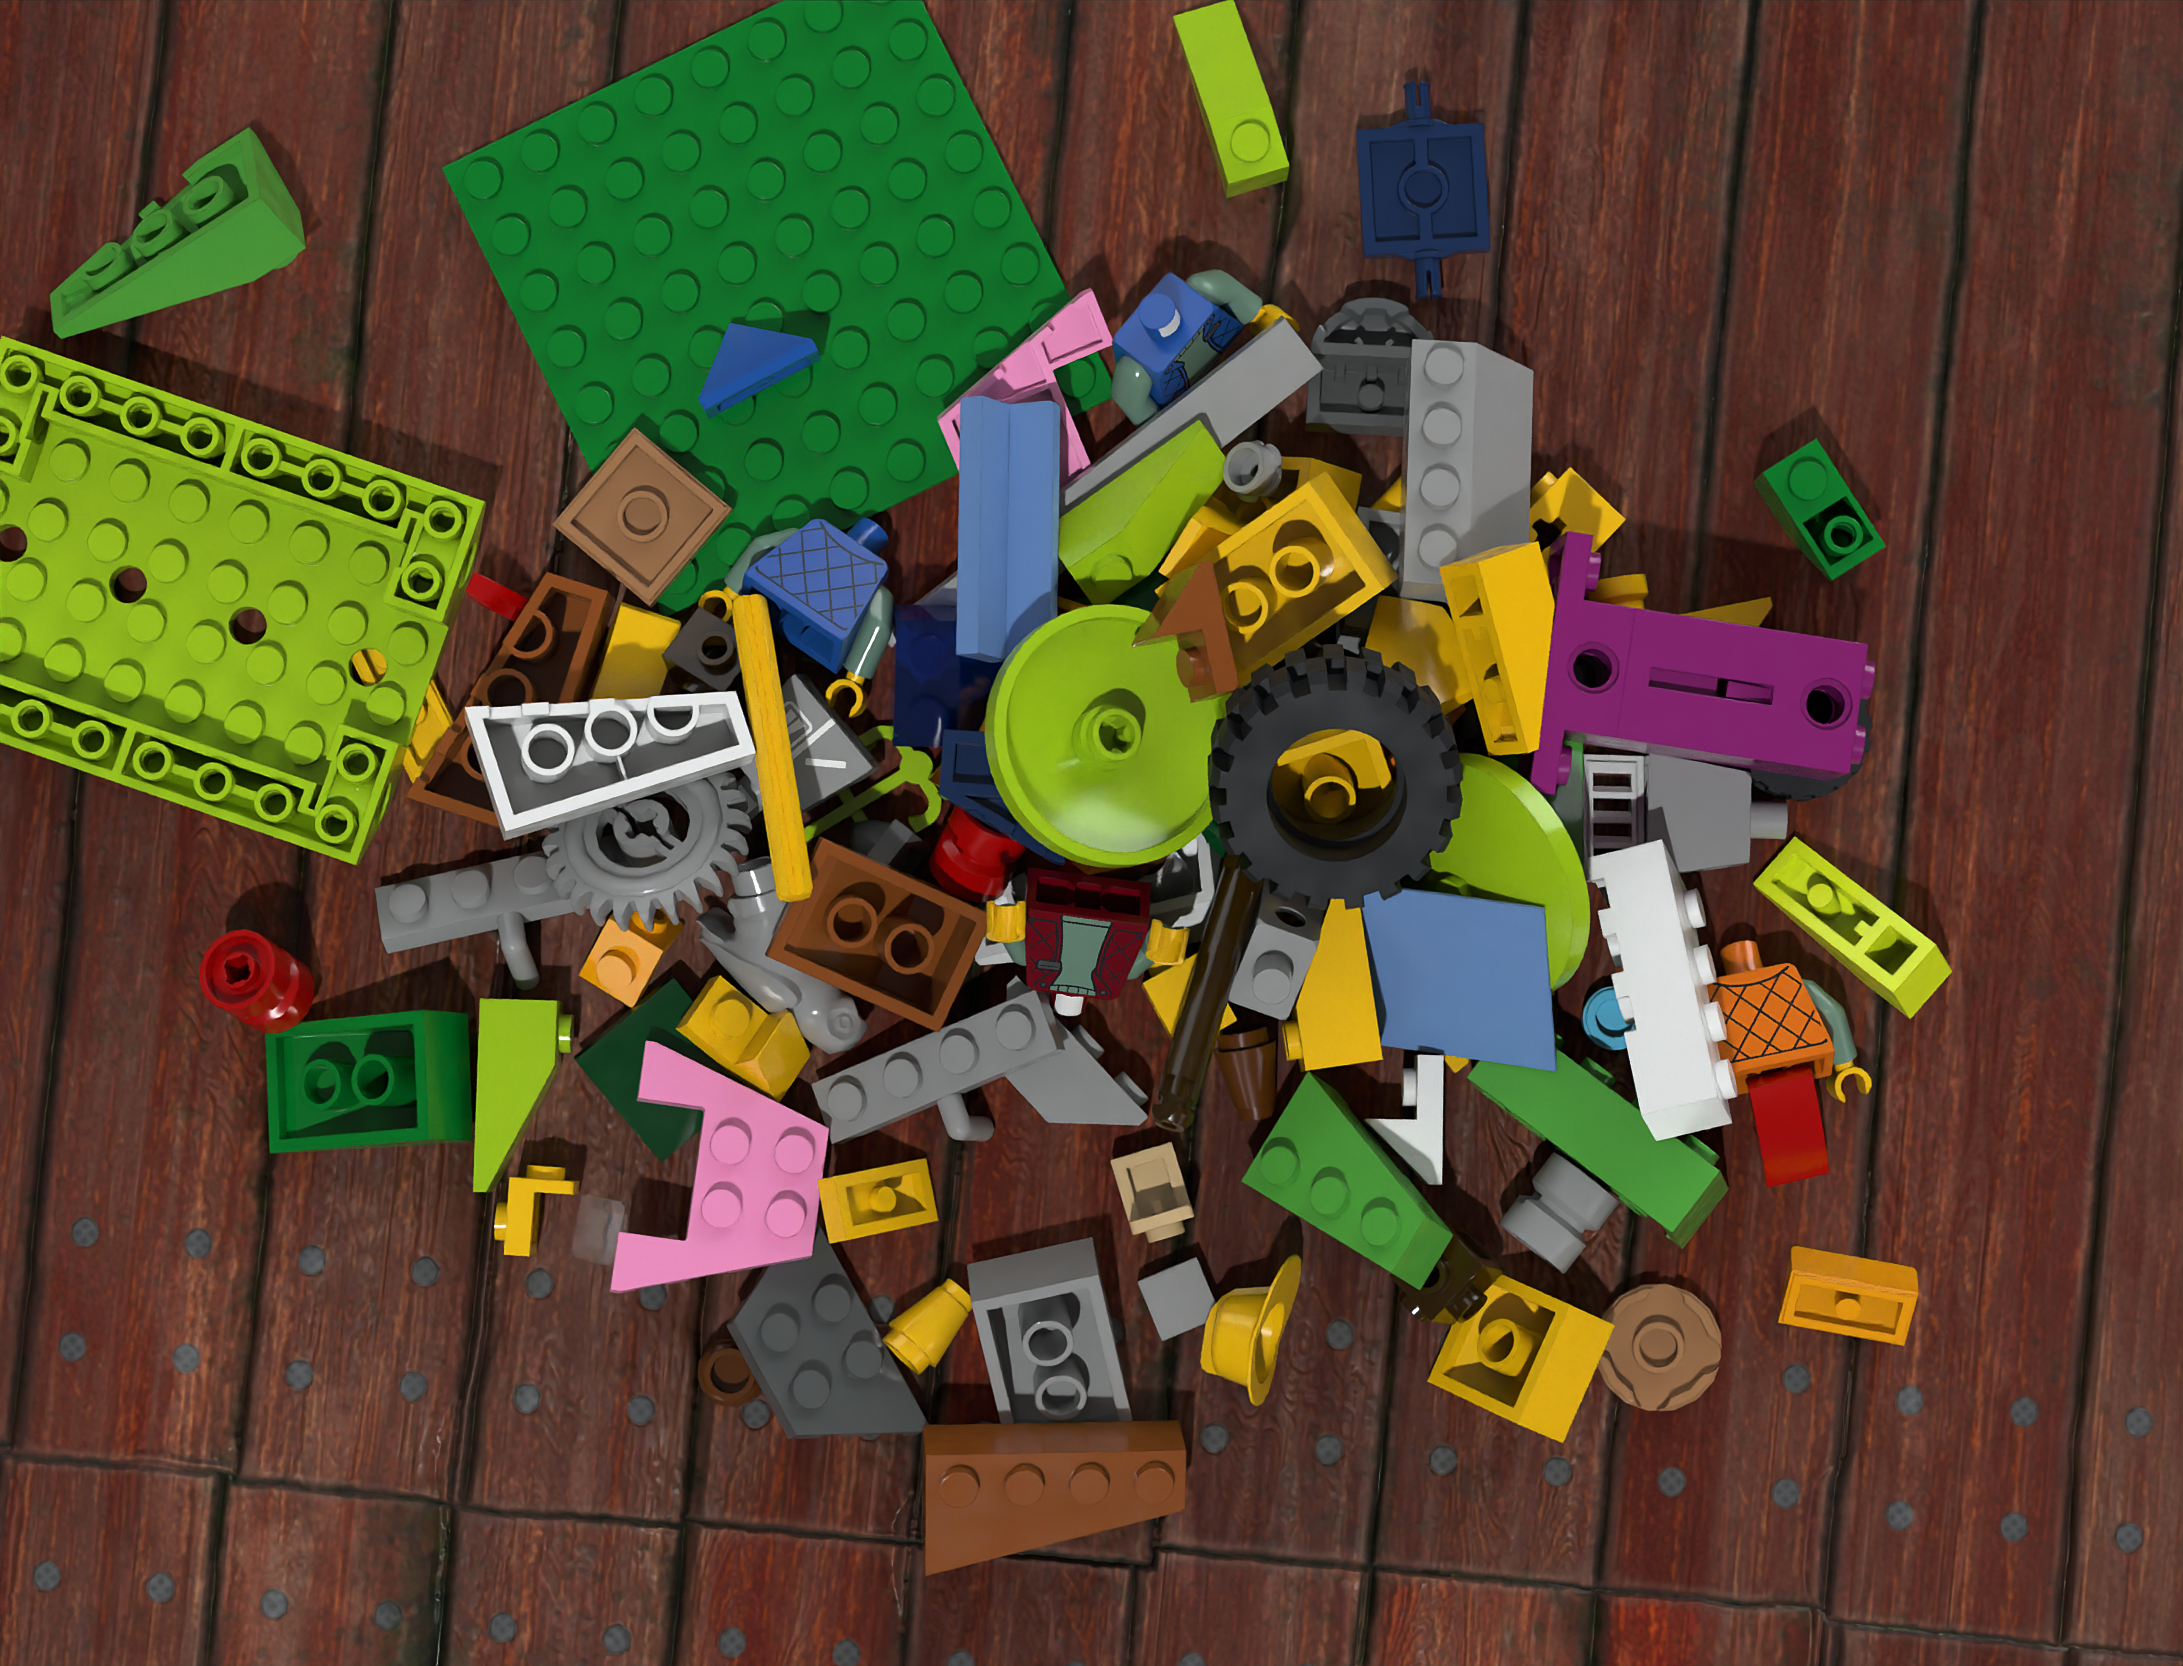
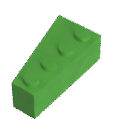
M1555 1032L1556 1072L1481 1060L1476 1064L1467 1076L1474 1088L1543 1141L1548 1139L1556 1145L1555 1149L1586 1175L1595 1180L1598 1177L1607 1184L1606 1188L1636 1214L1642 1215L1645 1218L1650 1216L1665 1229V1236L1681 1249L1686 1246L1729 1190L1720 1170L1714 1167L1720 1157L1713 1150L1691 1134H1688L1683 1142L1676 1137L1656 1141L1641 1115L1638 1097L1636 1096L1630 1104L1611 1089L1617 1080L1604 1068L1588 1057H1585L1582 1063L1578 1065L1562 1053L1560 1049L1566 1042Z

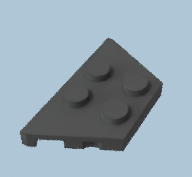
M816 1222L812 1256L807 1259L765 1266L755 1280V1287L749 1296L740 1303L726 1326L788 1439L819 1438L839 1435L840 1437H866L871 1434H903V1436L919 1434L922 1432V1425L929 1424L819 1223Z

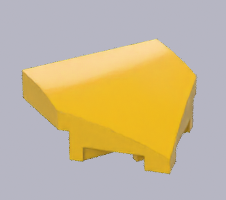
M1379 595L1364 648L1380 652L1383 665L1389 668L1399 661L1414 671L1417 685L1420 687L1428 685L1440 700L1444 716L1473 699L1454 623L1446 610L1441 606L1425 602Z

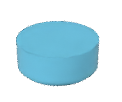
M1614 986L1602 988L1594 992L1583 1005L1581 1026L1585 1036L1591 1043L1601 1049L1612 1051L1627 1048L1624 1032L1633 1030L1634 1023L1628 1025L1625 1023L1618 1000L1616 999Z

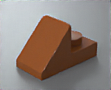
M1212 561L1198 563L1173 576L1132 642L1133 648L1177 640L1179 646L1176 657L1177 673L1182 685L1188 688L1191 703L1216 699L1234 692L1237 687L1240 688Z

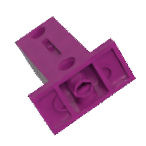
M1567 531L1550 544L1547 567L1555 609L1539 749L1530 753L1519 754L1517 773L1525 778L1544 798L1555 795L1558 786H1566L1569 778L1572 747L1563 746V740L1824 781L1850 774L1851 764H1860L1866 738L1865 726L1857 725L1860 699L1869 700L1875 677V663L1873 661H1866L1868 644L1584 600L1587 592H1594L1596 589L1601 564V554L1591 552L1593 535ZM1576 658L1587 660L1593 666L1596 674L1593 688L1586 687L1577 681L1573 670ZM1809 694L1815 696L1823 707L1821 723L1812 719L1807 711L1806 701Z

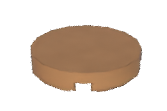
M1666 1283L1641 1284L1619 1294L1601 1313L1600 1319L1615 1325L1600 1358L1597 1369L1604 1384L1623 1402L1647 1411H1672L1697 1400L1714 1382L1721 1358V1332L1711 1310L1691 1292Z

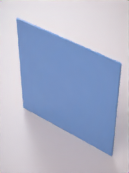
M1402 887L1401 893L1385 901L1381 898L1379 891L1364 895L1365 907H1361V915L1382 1046L1557 1071L1545 907Z

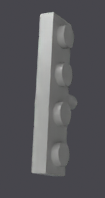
M615 834L602 837L600 844L604 855L614 863L623 867H629ZM544 850L375 888L381 939L387 954L498 929L502 952L516 986L522 990L534 988L540 980L538 970L526 942L524 923L575 911L570 904V898L564 900L557 894L555 881L549 877L545 870V864L549 857H547Z
M1032 990L942 1028L940 1032L935 1031L811 1085L824 1123L829 1128L828 1134L832 1144H844L934 1105H938L946 1131L952 1139L984 1142L992 1137L994 1125L988 1117L968 1115L961 1094L1066 1051L1046 993Z

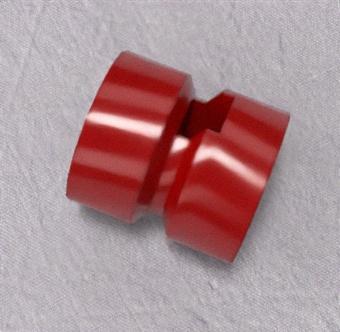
M955 806L948 820V825L945 826L929 860L931 873L942 887L957 897L978 903L995 901L1004 894L1019 863V858L1023 856L1026 847Z
M246 929L230 931L219 937L205 952L200 965L199 983L204 996L219 1009L231 1016L237 1017L241 1022L253 1029L267 1034L285 1032L298 1025L309 1012L314 999V979L309 967L296 956L283 948H279L269 939Z

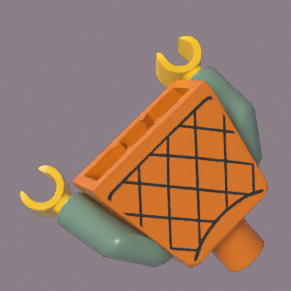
M1738 941L1725 946L1720 951L1726 976L1716 977L1717 982L1707 984L1710 1003L1718 1001L1723 1013L1727 1039L1717 1041L1720 1060L1729 1059L1734 1072L1738 1095L1748 1093L1745 1082L1746 1078L1806 1064L1811 1069L1813 1079L1827 1077L1826 1088L1829 1094L1845 1103L1846 1099L1841 1090V1083L1844 1077L1854 1073L1857 1087L1861 1093L1865 1095L1869 1093L1872 1087L1870 1076L1862 1068L1853 1064L1857 1051L1842 1005L1813 980L1801 979L1797 968L1793 964L1783 963L1763 968L1758 946L1754 941Z

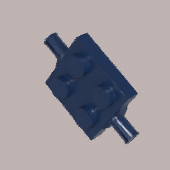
M1420 81L1418 85L1419 107L1416 103L1415 82L1403 85L1406 121H1402L1389 128L1356 130L1355 141L1362 260L1399 258L1408 262H1414L1415 298L1418 300L1427 299V275H1429L1431 300L1443 297L1440 261L1458 254L1489 253L1491 246L1483 123L1448 124L1437 119H1431L1430 82Z

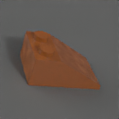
M819 837L809 858L813 883L811 896L802 901L788 903L765 955L920 1025L940 1032L986 934V910L972 901L957 897L947 890L919 877Z

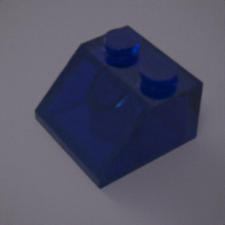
M893 605L890 734L893 746L942 747L944 729L978 732L985 719L991 688L1004 662L989 663L956 655L957 606Z

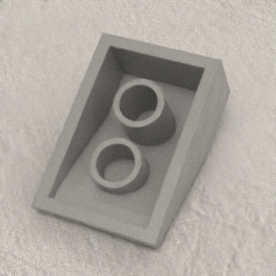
M1092 1237L967 1264L971 1304L1001 1424L1133 1421Z

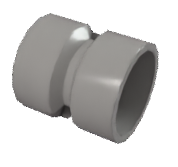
M1553 1152L1532 1179L1535 1193L1532 1196L1519 1195L1498 1223L1540 1258L1562 1274H1565L1586 1247L1582 1237L1585 1230L1598 1231L1619 1202L1585 1173Z

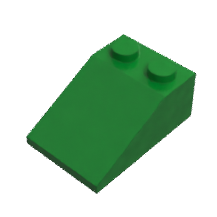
M418 1010L299 1022L298 1025L285 1032L265 1033L270 1153L422 1146L473 1141L468 1013Z

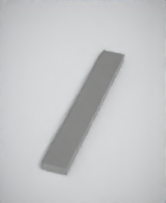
M1282 315L1059 490V518L1197 420L1202 422L1219 449L1223 448L1324 368ZM1058 556L1059 576L1065 570H1067V568ZM958 570L892 621L891 638L888 644L920 683L957 656Z

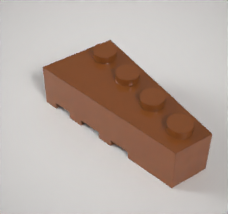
M546 572L502 642L503 646L485 674L482 673L470 693L469 700L452 727L448 728L435 748L436 752L421 776L416 778L405 797L415 802L500 829L464 718L465 707L521 706L524 703L549 702V704L582 702L616 599L608 591ZM540 830L521 836L536 841Z
M1179 1420L922 1425V1551L925 1576L1185 1511L1186 1447Z

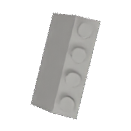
M1412 339L1405 368L1398 575L1400 577L1398 578L1397 597L1441 606L1446 611H1450L1439 567L1498 546L1529 542L1534 371L1478 343Z

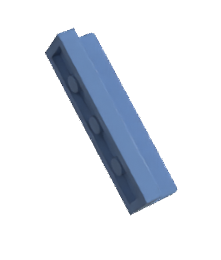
M983 395L961 398L956 655L989 663L1004 662L1015 646L1026 635L1045 622L1057 617L1061 408L1056 402L1048 400L1008 404Z

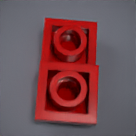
M1801 1065L1746 1078L1745 1082L1755 1125L1753 1129L1766 1187L1769 1188L1829 1174L1820 1109L1813 1074L1809 1065Z

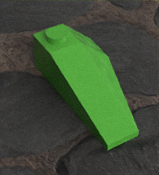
M250 127L212 150L188 168L182 176L189 184L161 208L153 200L138 214L143 220L123 244L119 245L118 243L110 242L103 245L50 293L53 331L61 339L253 282L273 269L287 266L296 258L299 252L306 248L300 211L260 140Z

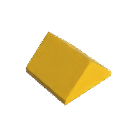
M1327 729L1314 732L1299 739L1280 756L1272 772V788L1278 802L1292 814L1319 824H1342L1369 814L1387 798L1394 786L1381 743L1367 734L1350 729Z

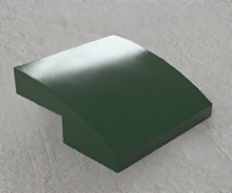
M673 975L668 977L574 1056L575 1061L661 1162L701 1130L703 1111L637 1101L646 1041L657 1042L747 1087L676 1030V1027L694 1000Z

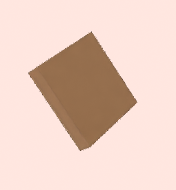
M634 427L552 525L652 608L734 511Z

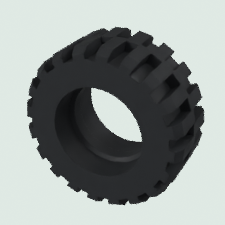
M1343 644L1323 645V657L1306 659L1304 648L1285 653L1286 666L1274 671L1271 665L1266 663L1251 673L1252 686L1247 691L1237 687L1225 703V719H1216L1211 734V754L1208 755V786L1212 818L1218 824L1219 839L1228 855L1239 856L1240 871L1253 883L1261 881L1263 877L1269 881L1270 894L1284 901H1290L1294 892L1305 895L1307 908L1326 910L1328 899H1344L1345 909L1348 910L1365 907L1364 895L1379 891L1381 898L1385 901L1402 892L1400 879L1405 875L1409 874L1413 880L1418 881L1432 868L1429 854L1432 850L1437 853L1445 851L1453 837L1450 822L1460 817L1463 801L1460 782L1463 781L1455 736L1449 718L1443 715L1440 700L1428 685L1421 687L1417 685L1414 671L1399 661L1394 663L1391 668L1383 665L1380 652L1362 647L1358 658L1344 656ZM1327 729H1350L1377 739L1392 753L1397 770L1393 789L1376 809L1357 820L1342 824H1319L1292 814L1278 802L1272 788V772L1280 756L1299 739L1314 732Z

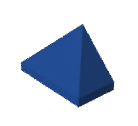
M729 323L698 399L708 418L711 419L820 361V354L811 338Z

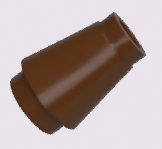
M1264 1023L1246 1024L1219 1031L1217 1037L1218 1047L1213 1050L1234 1107L1237 1109L1239 1121H1253L1275 1115L1276 1039L1269 1037L1267 1025Z

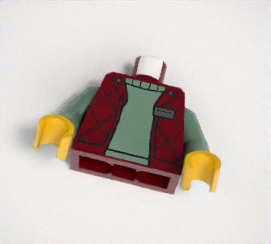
M1028 867L1025 901H1018L1017 905L1005 903L1000 906L996 905L995 901H987L986 937L991 941L1001 942L1014 963L1026 966L1027 985L1035 991L1050 992L1048 1000L1050 1007L1055 1012L1065 1016H1076L1084 1012L1088 998L1109 1001L1118 998L1126 980L1137 979L1154 963L1173 966L1182 964L1185 958L1190 928L1183 927V929L1174 930L1157 919H1152V924L1149 927L1150 883Z

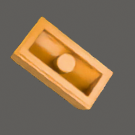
M1792 1246L1787 1262L1778 1323L1904 1346L1919 1294L1917 1271L1909 1266Z

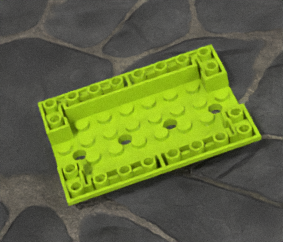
M1 336L0 533L11 527L21 528L27 537V548L23 556L16 561L4 562L0 559V742L358 866L389 810L404 768V756L407 748L412 743L422 705L425 706L427 700L426 694L432 680H435L461 607L465 590L472 576L486 502ZM129 568L140 569L147 580V588L144 595L136 602L122 603L114 592V583L117 576ZM256 609L265 616L267 623L266 632L254 644H241L233 632L234 621L243 611ZM375 649L386 660V673L377 684L371 686L360 685L353 676V656L360 650Z

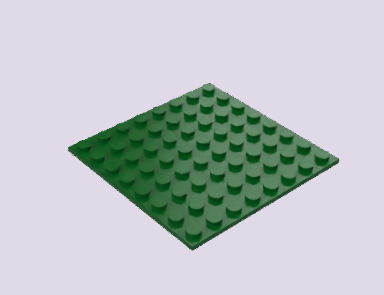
M783 0L442 167L446 179L593 476L635 427L734 511L657 601L656 604L661 614L666 617H671L698 604L701 596L708 591H723L726 587L724 577L749 544L757 537L793 527L801 529L813 519H824L844 532L852 528L861 518L870 519L959 475V470L938 423L937 416L1071 301L922 0ZM729 323L811 338L820 354V361L711 419L708 418L698 399ZM1098 352L1053 370L1072 419L1113 399L1110 392L1112 380Z

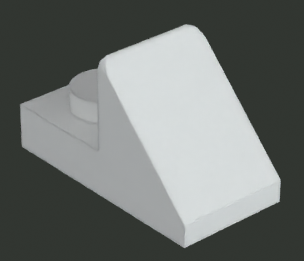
M1415 1055L1414 1068L1402 1069V1107H1413V1120L1362 1119L1425 1184L1442 1185L1444 1055Z

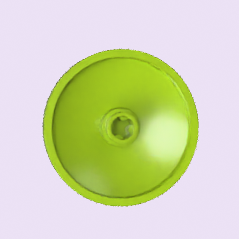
M1104 604L1078 608L1045 622L1026 635L1011 651L997 673L989 695L985 716V745L990 771L996 788L1013 817L1033 838L1051 851L1081 864L1104 868L1132 867L1168 856L1194 840L1213 820L1209 799L1208 755L1211 754V734L1216 719H1225V703L1230 697L1229 694H1226L1216 699L1191 703L1188 688L1182 685L1177 673L1176 657L1179 651L1177 640L1132 648L1134 638L1151 612L1126 605Z
M1458 753L1463 781L1460 782L1463 801L1460 817L1450 822L1453 837L1443 853H1437L1432 850L1429 854L1432 868L1418 881L1413 880L1407 874L1400 879V885L1402 888L1545 907L1551 992L1563 986L1576 972L1588 943L1590 902L1587 883L1579 856L1560 818L1545 798L1525 778L1505 764L1492 758L1472 753Z

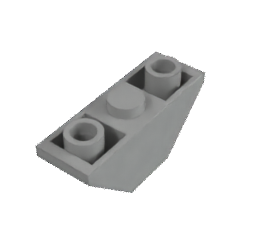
M1017 975L1007 984V1001L1032 991ZM1045 992L1049 1000L1050 992ZM1055 1016L1054 1018L1066 1051L1005 1076L1048 1123L1139 1126L1148 1118L1147 1114L1140 1108L1149 1099L1124 1071L1113 1079L1096 1061L1105 1052L1080 1024L1069 1032Z

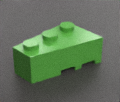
M1308 1071L1241 1181L1403 1281L1421 1290L1453 1237V1233L1410 1180L1399 1171L1383 1151V1147L1377 1139L1366 1130L1349 1109L1347 1102L1339 1092Z

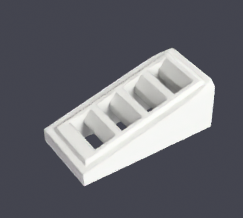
M1583 754L1584 875L1586 882H1592L1586 858L1594 856V849H1625L1645 844L1644 756ZM1593 773L1629 774V787L1593 786ZM1593 798L1628 799V812L1593 811ZM1593 824H1627L1628 837L1594 836Z

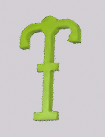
M877 726L860 735L859 739L870 752L879 740L887 739L892 741L903 757L900 762V770L856 797L853 796L849 788L839 793L838 796L842 800L843 805L804 828L806 843L850 816L854 822L868 820L862 809L905 782L920 785L929 801V807L923 815L908 817L910 825L916 834L931 826L941 813L942 800L939 794H937L938 790L934 783L928 780V776L933 769L930 757L924 752L913 751L905 736L891 726Z

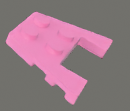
M1091 288L1081 291L937 416L938 423L958 470L960 460L961 398L982 395L1008 404L1049 400L1060 405L1059 490L1091 466L1053 373V370L1112 345V337Z
M646 1041L637 1101L703 1111L685 1241L618 1232L609 1292L624 1293L650 1286L667 1285L726 1272L732 1273L810 1258L813 1252L820 1200L817 1180L823 1178L829 1128L657 1042Z

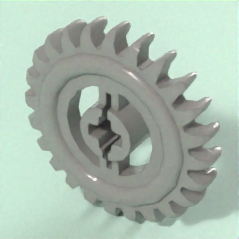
M722 772L645 796L665 797L684 807L689 814L690 824L687 837L683 842H681L666 808L659 802L642 798L547 827L551 834L542 843V848L547 857H549L545 864V870L549 877L555 881V890L559 897L564 900L570 898L573 910L580 916L585 914L586 906L590 904L592 918L600 927L604 926L606 915L613 909L615 921L623 932L628 931L629 919L633 912L639 913L645 928L652 932L654 929V915L656 909L660 908L663 909L674 925H678V902L681 900L690 904L699 914L702 913L703 905L698 890L704 887L712 890L717 896L722 897L724 891L716 871H725L733 877H738V865L729 852L737 851L743 856L749 853L745 837L737 832L740 830L748 834L752 830L749 816L744 813L748 810V801L745 794L738 790L737 780L732 773ZM608 822L613 825L615 837L629 867H623L610 861L602 852L600 843L604 827Z

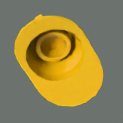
M1297 1254L1290 1256L1285 1261L1271 1286L1236 1288L1222 1296L1211 1308L1205 1324L1200 1358L1202 1369L1207 1373L1221 1376L1224 1379L1248 1387L1250 1402L1254 1406H1259L1264 1402L1274 1376L1279 1343L1299 1287L1301 1259Z

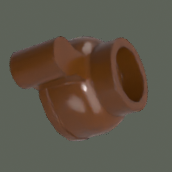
M732 1336L717 1339L705 1349L699 1360L697 1376L702 1391L711 1401L724 1407L738 1408L752 1403L762 1394L760 1386Z

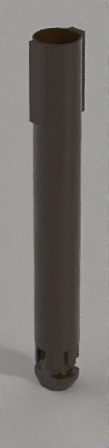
M1227 852L1162 1072L1161 1083L1157 1093L1160 1103L1153 1104L1151 1110L1154 1123L1169 1131L1182 1132L1193 1122L1194 1114L1190 1109L1194 1110L1196 1108L1200 1091L1204 1085L1259 892L1265 879L1263 877L1261 881L1253 883L1240 871L1239 856L1228 855Z

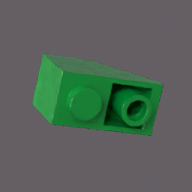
M1817 438L1762 472L1753 481L1754 486L1785 534L1830 582L1886 547Z

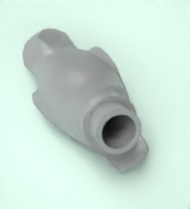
M759 857L738 864L739 876H731L735 893L729 897L727 905L733 917L719 907L707 910L696 918V922L701 926L699 939L709 948L728 974L768 1012L775 1013L785 1009L790 1011L802 1036L828 1054L850 1050L861 1040L868 1029V1024L858 1013L854 1000L844 990L765 955L789 903L782 902L777 898L771 857Z

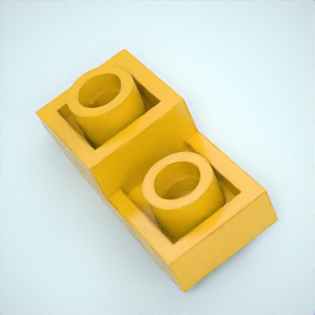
M620 601L599 656L600 667L586 702L592 699L615 698V700L659 696L668 671L662 654L679 634L681 621Z

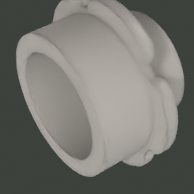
M1259 440L1239 443L1231 449L1225 459L1223 466L1225 483L1231 490L1237 492L1239 499L1247 503H1256L1261 499V496H1271L1279 486L1282 477L1281 454L1274 445H1264Z

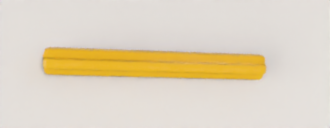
M761 594L742 595L734 599L731 610L751 737L756 751L755 762L776 895L782 902L802 901L810 898L813 883L768 602Z

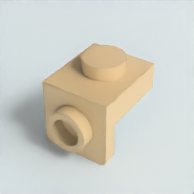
M1172 1142L1110 1160L1133 1235L1145 1232L1148 1243H1152L1185 1232L1182 1220L1194 1217V1213Z

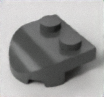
M1385 298L1356 299L1345 303L1339 312L1330 317L1323 325H1319L1314 334L1310 351L1324 369L1307 381L1305 432L1403 437L1405 368L1412 339L1434 340L1432 332L1430 330L1426 331L1409 314L1408 307Z

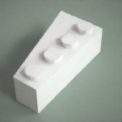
M736 691L662 695L641 699H592L589 702L549 704V702L506 707H465L464 718L504 841L750 764L756 754Z
M1662 839L1586 858L1591 881L1596 883L1609 907L1598 911L1603 937L1607 938L1615 966L1617 968L1623 967L1624 969L1623 972L1611 975L1623 1019L1627 1025L1634 1023V1029L1625 1031L1624 1036L1640 1111L1644 1121L1656 1141L1731 1124L1732 1119L1728 1099L1738 1097V1090L1729 1059L1720 1060L1717 1041L1727 1039V1030L1718 1001L1710 1003L1707 984L1717 982L1708 945L1699 946L1696 928L1706 926V917L1697 888L1687 891Z

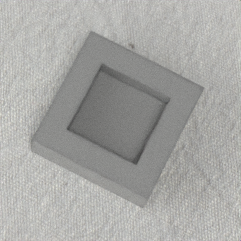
M1197 1257L1137 1281L1162 1341L1206 1323L1211 1308L1216 1304Z

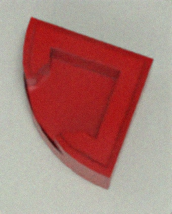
M474 572L465 590L468 594L467 597L474 603L513 622H516L529 599L477 572Z

